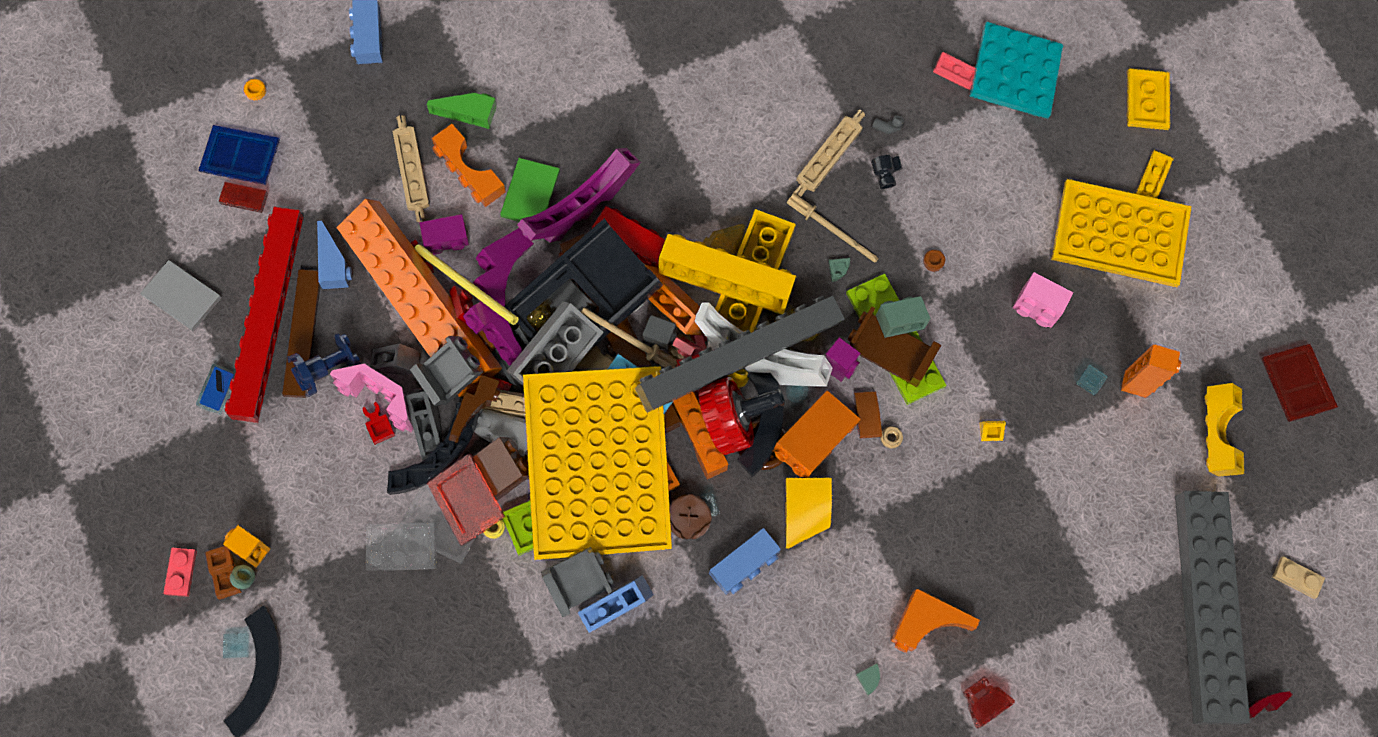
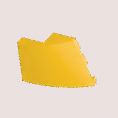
M786 478V549L830 528L832 478Z

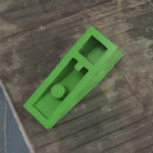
M470 93L428 100L427 102L430 114L488 129L491 126L497 108L495 98L486 93Z

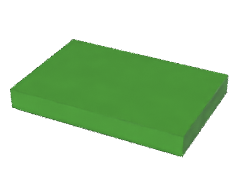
M519 158L500 216L520 222L523 218L536 215L548 209L560 168Z

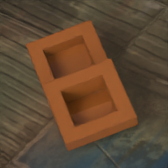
M876 391L854 393L856 414L861 419L857 424L859 438L882 437Z
M223 546L205 552L209 573L213 578L216 597L220 600L242 593L241 589L234 587L230 582V574L235 568L231 550Z

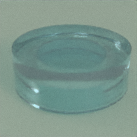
M788 385L786 389L787 398L794 403L803 402L808 395V386Z

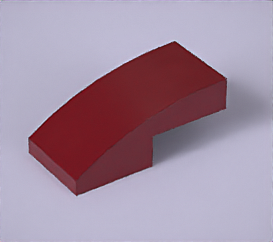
M1290 691L1280 692L1248 704L1249 717L1254 718L1264 708L1268 712L1277 710L1293 694Z

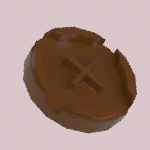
M684 494L675 498L669 505L671 532L677 537L690 540L697 539L709 529L712 520L711 509L708 503L700 496Z

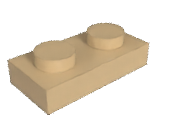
M1285 557L1280 558L1272 577L1313 599L1318 597L1325 580L1324 577Z

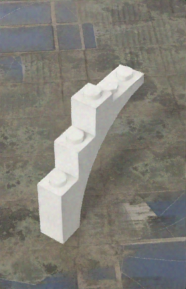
M701 303L695 322L708 338L707 348L711 347L712 350L719 348L718 344L729 338L731 341L737 340V335L743 331L728 322L710 303ZM786 349L745 367L748 372L771 373L779 385L827 387L833 369L824 355L805 354Z

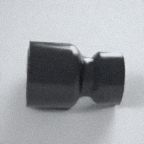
M881 155L872 159L871 163L874 174L880 178L878 181L880 189L896 186L895 177L892 176V173L903 169L900 157Z

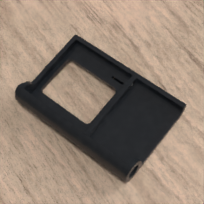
M604 218L504 307L518 317V325L533 339L538 332L527 321V316L568 279H574L598 306L599 312L596 315L617 327L657 292L663 284L650 269H647ZM590 319L591 322L603 331L602 335L590 348L591 350L611 331Z

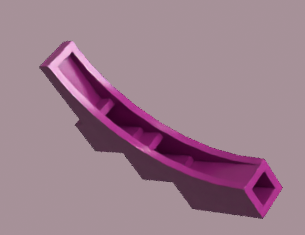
M628 148L616 149L607 161L574 192L545 211L521 219L517 226L522 230L523 235L531 241L543 238L549 242L560 241L575 222L588 219L601 201L613 199L641 162Z
M518 228L483 248L477 255L476 260L486 273L477 277L473 284L504 307L505 289L510 271L516 260L522 257L534 243L526 238L522 230ZM482 301L472 306L463 316L466 324L475 334L482 330L484 331L486 338L495 346L500 357L509 366L512 365L523 351L513 335L509 322Z

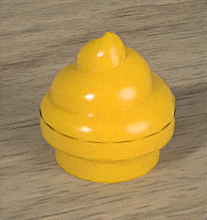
M744 369L728 375L736 382L739 388L744 387L748 382V372Z

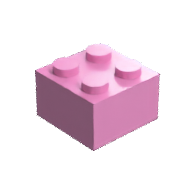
M1034 272L1021 290L1013 308L1017 310L1019 315L1035 319L1036 323L1040 326L1052 328L1062 316L1073 292Z

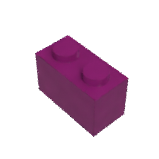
M462 214L419 222L424 248L434 255L448 249L461 250L469 245Z
M841 338L837 339L825 355L833 368L831 375L840 382L845 378L850 379L860 364L858 358L861 354Z

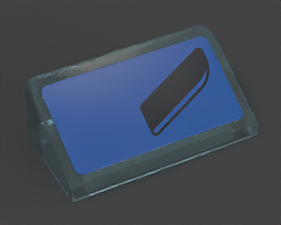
M212 364L196 405L200 409L221 415L231 392V379L235 378L236 373Z

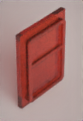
M1311 344L1294 347L1279 353L1276 352L1261 358L1288 422L1315 416L1316 414L1338 408Z
M471 454L457 461L427 483L460 546L465 545L506 517Z

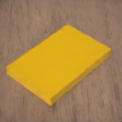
M1129 68L1127 71V126L1169 130L1170 72Z

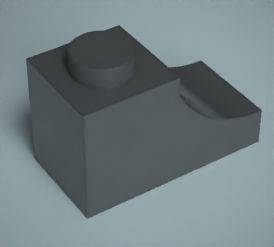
M651 315L643 333V343L649 347L657 344L659 349L668 351L670 344L672 345L676 337H678L676 324Z

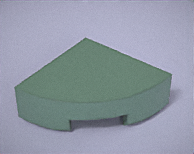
M850 257L828 261L831 282L841 279L847 273L850 266Z
M877 663L856 674L867 696L879 684L880 670Z

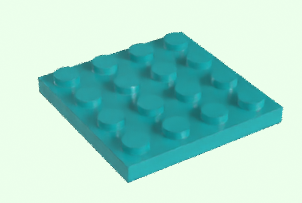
M986 22L983 27L970 97L1035 116L1049 118L1051 116L1064 44Z

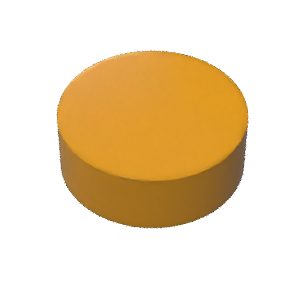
M251 79L244 85V93L250 100H260L266 94V87L261 80Z

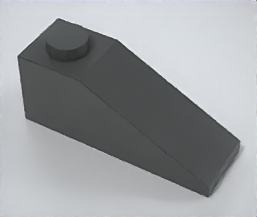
M423 388L409 391L405 395L421 458L425 460L441 442L443 443L438 405L434 406Z

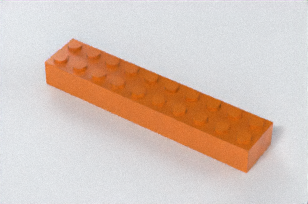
M364 199L336 228L430 357L447 343L445 339L448 336H459L466 341L467 349L479 360V366L483 373L463 389L458 396L464 397L465 393L474 395L481 376L484 375L492 378L502 369L501 365L479 335L475 334L466 323L456 317L451 297L381 202Z

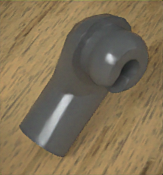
M898 115L894 116L893 120L889 122L876 118L872 128L886 134H891L902 129L904 119Z

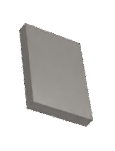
M169 260L140 293L144 298L193 332L221 299L220 295Z

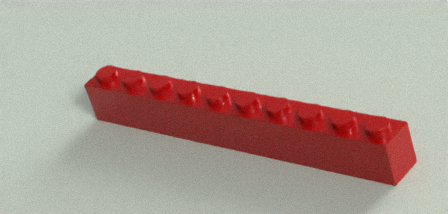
M273 207L272 214L268 216L267 223L269 229L268 233L263 237L264 251L263 254H260L258 260L259 273L254 277L255 290L249 299V307L251 308L249 315H246L244 321L246 330L244 336L240 338L241 352L240 356L235 360L236 374L235 378H232L230 382L231 396L225 404V412H227L226 414L232 420L259 423L304 219L300 210Z

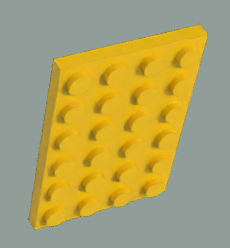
M1067 179L1064 183L1051 260L1178 287L1181 280L1192 206Z

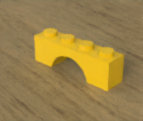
M1234 383L1207 386V394L1205 395L1208 413L1205 417L1208 427V436L1206 437L1208 448L1207 468L1210 473L1216 476L1244 474V452L1232 447L1226 437L1228 422L1236 413L1243 410L1242 388Z

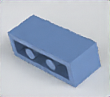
M352 0L353 8H349L350 20H353V26H350L351 39H354V44L350 45L351 55L356 58L357 64L382 63L381 11L378 0Z
M763 528L710 569L709 574L725 595L729 592L735 594L743 587L742 582L747 578L753 580L761 573L760 568L763 565L767 564L770 566L779 559L777 554H779L781 549Z

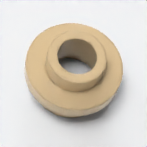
M889 426L882 431L880 439L885 447L893 449L902 443L903 435L898 428ZM888 435H894L895 441H889Z

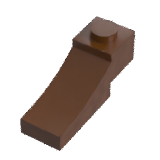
M482 375L475 395L465 393L449 440L458 443L469 421L485 406L490 408L492 401L497 402L501 389L497 388L498 380Z

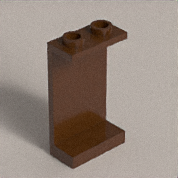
M871 306L869 312L864 311L858 320V323L861 324L859 329H853L848 337L849 345L861 353V357L917 388L941 345L933 341L932 345L929 346L908 333L885 338L877 317L873 314L875 308Z

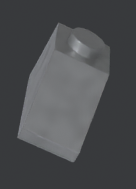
M402 344L373 349L370 367L377 372L413 374L410 369L415 364H420L421 351Z

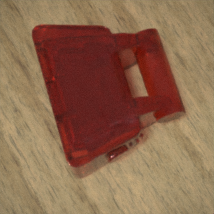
M986 677L981 678L962 692L970 703L968 709L976 729H980L1015 703V700L1001 688H994ZM983 689L987 693L980 699L974 696Z

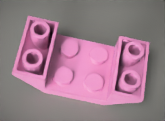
M366 364L331 371L330 375L334 380L333 384L338 387L337 390L347 397L351 394L356 398L365 385L373 393L381 392L385 395L384 399L390 403L386 410L390 416L389 419L393 422L392 425L402 432L405 429L412 432L414 428L405 399L406 394L401 386Z

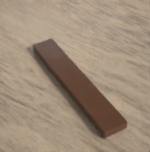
M298 270L287 357L298 353L303 361L311 359L320 292L317 270ZM287 359L282 395L284 397L306 398L307 389L302 391L291 371V368L295 367L293 361L288 363Z

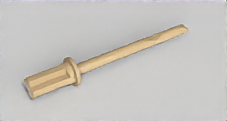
M795 193L789 198L787 204L803 214L806 220L811 216L871 261H878L877 256L814 212L817 206L813 207Z
M582 309L581 313L648 353L647 360H653L663 367L670 365L673 368L676 367L677 359L660 350L657 344L649 347L590 310Z

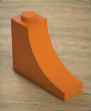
M916 589L909 599L891 642L895 643L894 647L902 652L907 653L908 650L912 652L916 649L921 639L932 630L955 626L973 631L977 628L980 620Z

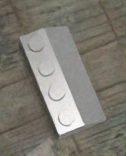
M562 302L506 372L522 385L523 375L572 372L602 335L603 331L571 303Z

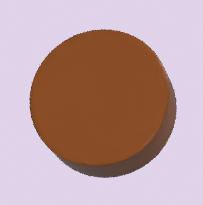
M930 250L925 254L923 264L929 271H939L945 264V256L939 250Z

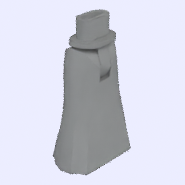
M481 409L474 432L490 443L499 437H510L516 442L521 457L527 460L525 418Z

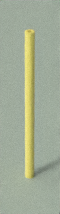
M418 244L415 246V250L419 255L509 323L515 325L518 322L517 316L422 245Z

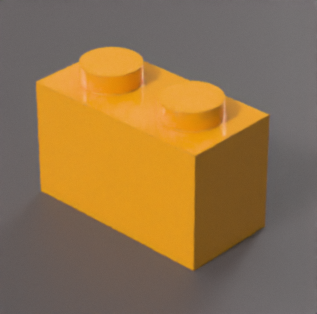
M239 525L227 533L225 536L226 541L223 543L224 546L254 567H257L270 551L268 546Z

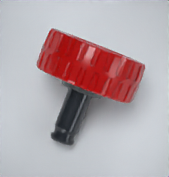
M729 376L717 379L699 389V403L707 431L715 447L723 455L739 452L753 445L752 416L776 409L778 406L782 407L785 404L780 389L744 400L738 385Z

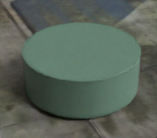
M246 565L236 566L230 574L231 584L238 589L249 588L255 580L254 571Z

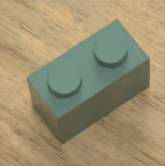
M910 296L896 302L886 301L881 304L876 314L885 338L923 330L931 319L921 296L915 298Z

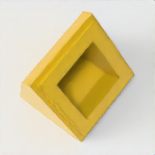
M983 421L979 423L981 441H1003L1005 421Z

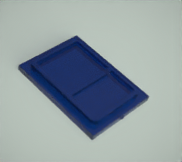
M213 125L198 171L266 185L280 139L278 137Z

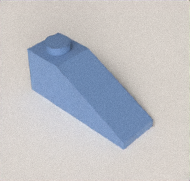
M317 221L319 284L322 289L349 287V280L353 278L352 268L348 267L323 222Z
M641 575L613 591V593L606 595L579 611L578 614L590 633L646 602L654 594L644 576Z

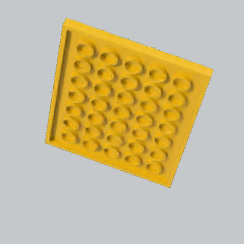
M661 366L523 375L534 560L571 557L589 547L592 548L594 553L598 551L600 555L672 549L664 409L661 406L646 413L635 390L640 384V379L650 374L653 377L660 375Z

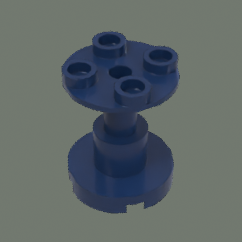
M335 334V341L339 350L323 358L317 355L303 361L298 353L287 357L288 363L292 361L295 367L291 368V371L302 391L308 390L306 393L307 397L317 393L315 381L327 376V370L344 362L348 367L361 364L356 353L352 354L349 349L351 344L346 334Z

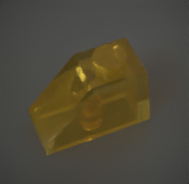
M739 224L713 231L709 238L705 237L703 243L713 249H724L728 254L732 255L744 234L745 225Z

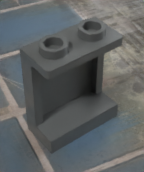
M448 336L445 339L447 343L424 364H415L410 369L434 406L449 403L483 373L479 366V360L467 349L466 341L459 336Z

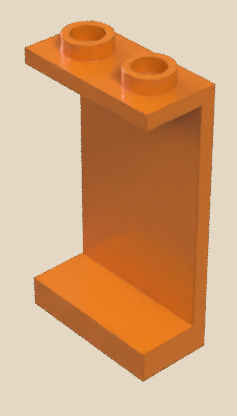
M826 391L776 443L773 452L780 461L786 462L797 476L809 478L817 466L843 438L854 430L861 419L829 391Z

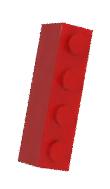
M606 206L592 228L605 218L612 229L642 263L659 268V257L665 239L661 238L656 231L652 229L647 230L642 227L637 220L628 219L615 208L610 209Z

